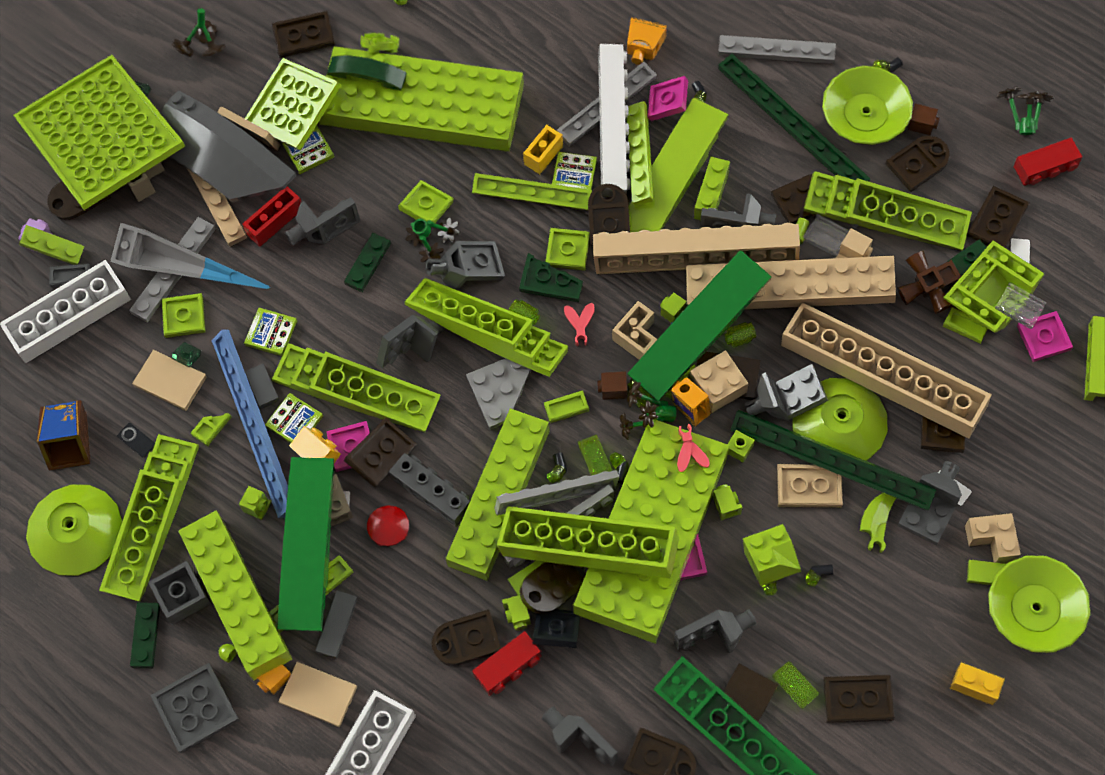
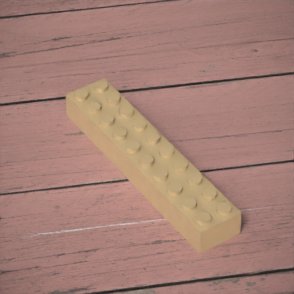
M784 223L782 225L763 224L762 226L743 225L741 227L722 226L721 228L702 227L700 229L682 228L680 230L661 229L651 232L641 230L631 233L621 231L612 234L601 232L593 234V257L596 274L686 270V265L726 264L740 250L754 262L799 260L800 253L799 224Z
M894 256L755 262L772 278L745 309L800 307L802 303L809 306L895 303ZM728 263L686 265L687 306Z
M805 303L800 305L782 335L781 346L967 438L971 437L988 407L992 395Z

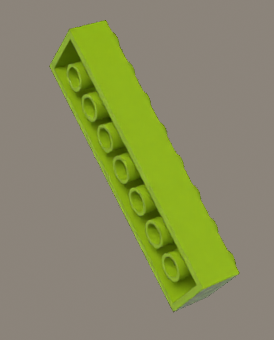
M511 408L509 409L447 554L446 562L448 567L488 581L500 552L497 543L505 514L497 516L495 512L497 496L504 493L520 492L526 489L550 432L548 421Z
M507 506L497 547L505 557L671 578L679 535L676 528L671 526Z
M217 510L178 530L240 660L253 681L281 664L283 665L293 660L224 520Z

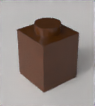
M915 103L908 130L931 136L932 129H937L940 119L936 117L938 109Z
M626 371L601 373V380H597L598 393H602L603 400L627 398Z

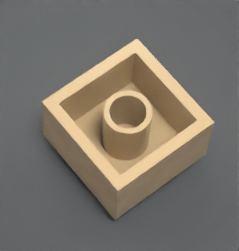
M726 350L690 371V380L709 396L710 411L712 413L747 393L749 383Z

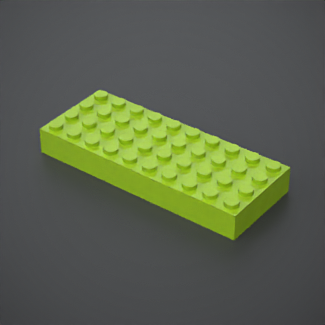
M334 46L331 59L334 56L370 58L407 72V76L401 91L383 87L382 83L348 75L344 79L326 74V77L338 81L342 86L321 117L320 125L510 152L524 87L522 72L385 53H371Z
M653 419L654 427L647 425L609 519L675 527L679 535V543L671 578L588 568L573 609L576 615L656 644L712 499L713 491L717 486L727 460L730 445L691 432L692 442L706 454L710 465L708 468L702 467L691 456L686 470L680 472L677 462L683 440L679 435V428ZM681 429V431L684 433L688 432L687 430Z

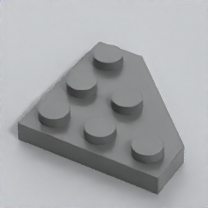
M506 358L466 374V378L490 430L503 425L509 409H514L518 403L526 380L531 373V369Z

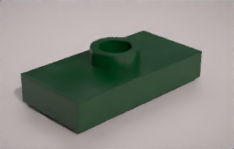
M980 240L950 259L953 261L961 277L987 248Z

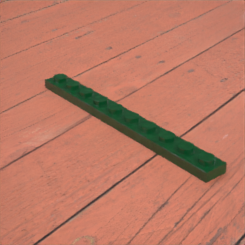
M729 55L718 64V69L830 172L852 180L858 178L870 182L871 178L735 55Z
M740 410L736 412L730 429L733 432L738 430L757 442L925 510L930 509L937 491L935 488Z

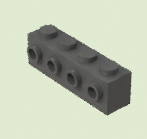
M404 453L389 471L391 479L457 527L465 515L470 503V497L463 491L458 492L453 489V484L448 480H441L437 477L438 474L432 468L428 467L426 469L422 466L421 461L414 455L410 457Z

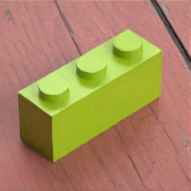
M710 157L695 205L694 219L701 220L702 208L718 209L729 174L730 161Z

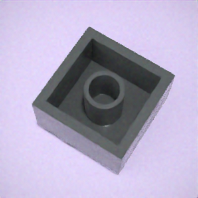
M187 561L148 582L166 618L172 625L211 604L193 568Z

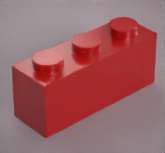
M1071 137L1018 156L1013 167L1024 186L1028 184L1035 185L1042 179L1054 178L1064 171L1070 172L1075 170L1079 166L1082 155Z
M286 186L285 189L277 193L242 224L247 236L261 247L297 215L302 203L300 197Z
M524 631L472 670V672L489 696L493 693L497 695L510 680L515 681L520 678L523 670L537 665L540 662V657H542L541 651L536 644H533V640Z

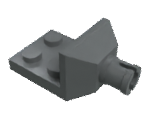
M747 193L743 215L734 211L724 212L718 211L715 208H702L700 228L775 225L776 214L760 212L761 205L751 194Z
M351 197L347 200H342L336 207L323 212L317 218L305 201H303L295 218L297 224L285 231V235L292 245H295L303 238H307L309 242L325 244L360 222L356 203Z
M456 241L441 259H428L426 261L427 274H440L442 281L447 287L459 290L466 280H502L505 277L495 241Z
M411 315L382 337L376 364L381 368L388 363L392 364L400 354L407 353L409 349L413 350L426 362H429L438 334L446 329L434 321L428 323L423 318Z
M811 364L777 382L766 372L763 373L756 390L758 397L746 402L745 406L750 415L756 416L767 411L773 417L788 421L828 401L817 370Z
M949 461L944 462L940 473L934 472L922 475L919 481L922 484L937 489L930 509L925 510L909 503L898 523V527L935 545L938 544L962 496L959 486L954 480L960 468L954 464L949 472L948 470L952 464Z
M749 609L737 616H734L732 612L716 610L675 631L674 644L677 650L682 648L687 650L696 644L695 641L701 638L707 640L714 636V632L717 631L728 653H731L742 638L744 630L755 626L757 623Z
M554 706L542 716L541 719L552 728L553 738L560 754L580 736L581 743L587 749L592 747L597 753L596 757L604 765L608 763L612 767L618 761V752L584 718L573 715L564 717Z

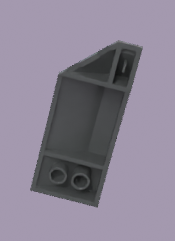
M178 90L165 103L161 115L185 144L184 148L169 157L202 178L231 202L239 201L241 197L248 195L250 198L263 195L265 191L272 189L276 191L283 190L297 176L292 169L261 143L196 99Z

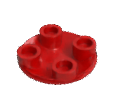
M386 505L372 512L367 521V531L370 538L377 545L392 546L407 538L409 520L402 509Z

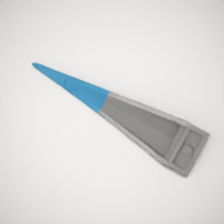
M120 223L110 262L129 268L264 289L270 288L262 282L145 229Z

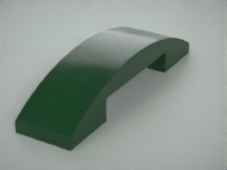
M334 56L331 59L327 75L344 79L348 75L381 82L383 87L402 91L407 72L370 58Z

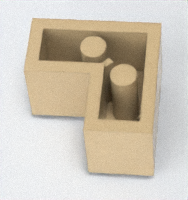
M851 228L841 243L839 254L836 258L870 257L873 248H871L873 239Z
M638 301L612 330V340L640 360L657 341V338L647 332L654 323V312Z
M1012 513L968 519L965 530L969 546L990 544L995 563L1005 564L1020 557L1021 553Z

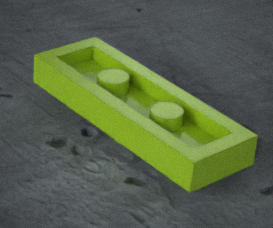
M28 225L25 226L19 242L20 246L72 265H78L84 246Z

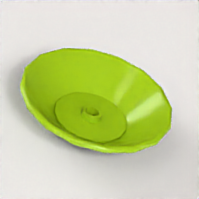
M859 66L846 69L831 80L824 91L822 108L827 123L838 135L854 143L874 145L890 141L904 131L912 118L913 101L908 87L897 75L879 67Z
M828 378L821 381L828 401L794 417L793 432L865 461L869 460L882 447L888 432L887 412L880 398L872 390L847 378ZM843 414L845 418L840 419L838 415Z
M68 485L54 490L37 504L29 518L26 539L30 553L42 568L57 575L79 576L95 570L111 557L122 525V518L118 506L105 491L91 485ZM73 522V526L67 528V525Z
M1024 556L1008 562L995 575L988 593L989 611L998 631L1013 645L1031 652L1053 653L1071 646L1084 633L1090 617L1089 594L1081 578L1065 563L1047 556ZM1033 605L1039 606L1040 610H1034Z

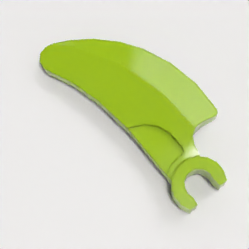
M882 493L874 498L864 511L860 531L867 532L871 536L868 550H872L873 544L876 543L880 546L879 553L884 551L886 547L884 542L886 522L896 497Z

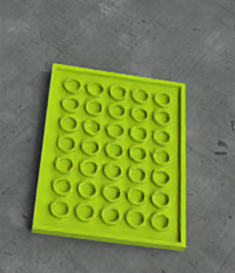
M110 55L14 114L15 119L83 210L185 147L181 138L113 55Z

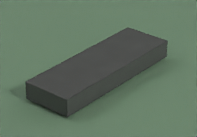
M336 591L315 651L316 653L337 659L358 600L357 596Z

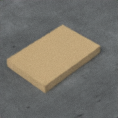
M220 107L217 113L234 123L254 139L275 150L279 149L280 143L270 132L224 107Z
M153 350L132 384L134 387L187 411L207 376L194 368Z
M777 465L778 507L843 506L841 475L817 465Z
M297 662L279 703L340 727L355 694L357 685Z

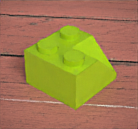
M783 524L743 538L744 554L760 586L801 572L792 541Z

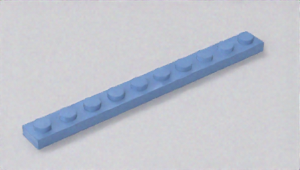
M222 329L212 339V343L277 517L285 518L288 484L229 330Z

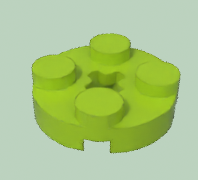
M367 33L364 36L361 35L360 44L361 47L368 48V52L380 53V50L396 53L398 52L399 38L393 35L387 38L382 33Z

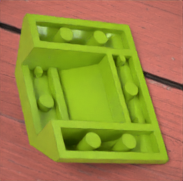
M992 241L944 296V300L996 333L1004 329L1027 303L1043 278L1044 273L997 242Z

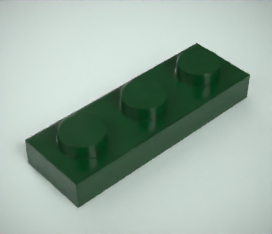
M375 233L371 234L344 280L345 285L363 293L391 245L389 239Z
M137 603L130 660L131 668L154 667L160 613L159 603Z

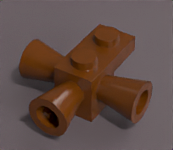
M919 251L908 257L905 261L917 275L914 283L897 287L904 304L908 305L922 294L924 298L930 296L935 314L951 307L952 304L944 300L945 293L941 289L961 278L953 261L950 260L937 268L935 266L929 268L924 251Z

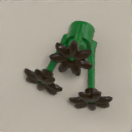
M1016 86L1012 89L1007 88L1005 91L998 92L997 98L1004 97L1010 102L1015 120V130H1019L1020 135L1036 134L1041 105L1044 104V101L1051 102V99H1054V97L1048 95L1047 92L1041 94L1039 91L1018 95L1017 98L1026 99V104H1028L1027 117L1021 118L1020 122L1014 103V95L1022 91V88ZM1036 99L1037 107L1035 116L1033 118L1032 104H1034V100Z
M448 218L447 224L440 223L438 225L431 220L426 222L424 219H417L411 223L412 228H406V231L410 233L406 237V241L413 240L414 247L418 245L419 241L424 244L426 250L419 252L423 256L421 259L422 263L428 259H441L439 254L444 249L438 248V243L431 247L426 237L431 235V227L441 230L437 235L443 236V243H446L448 239L454 243V235L460 234V231L456 229L459 222L456 221L452 224L451 218Z
M640 382L633 383L632 389L629 390L630 395L627 398V402L631 408L633 403L636 404L637 400H646L645 407L640 406V411L643 414L638 417L639 420L643 421L632 423V421L626 420L625 413L620 415L622 436L629 440L628 434H630V430L633 427L643 426L646 428L647 425L654 427L653 419L665 423L673 422L676 418L675 406L668 405L667 401L658 402L654 398L642 395V392L639 390ZM650 402L659 405V407H656V405L651 406Z

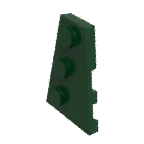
M530 253L527 254L519 287L520 292L579 303L583 287L582 280L551 267L549 263L534 258V255Z

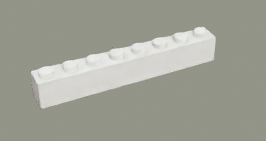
M600 44L598 69L601 185H617L626 194L627 190H630V178H627V172L630 171V160H626V154H629V142H626V135L629 134V124L625 123V117H628V105H625V99L628 98V88L624 87V81H627V70H624V64L627 63V52H623V44ZM605 189L602 192V197H613V191Z

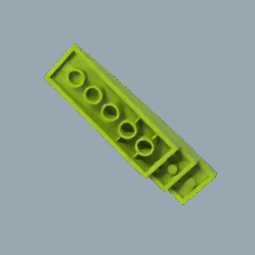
M696 98L692 99L651 166L654 201L637 207L634 206L632 201L629 204L631 232H639L641 230L651 232L664 228L708 158L709 151L718 138V133L728 119L727 113Z
M816 171L813 172L803 210L853 225L857 224L872 230L961 251L964 248L972 215L971 211L858 178L852 180L839 175L833 177Z
M427 278L422 280L405 301L406 306L457 335L548 377L551 376L568 352L567 345L550 339V332L532 326V319Z
M289 343L272 378L273 382L382 420L387 418L392 423L426 432L441 397L440 394L326 351L323 354L310 348L305 350Z
M158 434L153 451L148 454L144 469H140L99 591L141 602L184 492L199 448L198 444Z

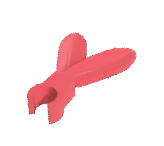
M589 303L586 305L580 317L572 307L566 305L564 307V314L577 333L575 344L578 346V340L584 339V345L586 346L587 336L585 335V328L593 317L594 304Z
M688 424L687 429L689 431L687 433L682 432V426H679L678 432L682 437L683 445L678 457V470L680 472L686 470L691 456L700 466L708 468L710 465L708 457L692 442L691 425Z

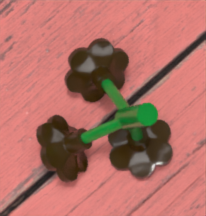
M202 8L197 10V24L188 38L185 37L183 41L174 39L172 43L179 53L191 57L194 52L189 47L193 36L199 39L201 43H207L209 47L203 53V57L221 52L226 47L224 44L215 45L214 40L217 27L211 25L210 21L205 20V10Z

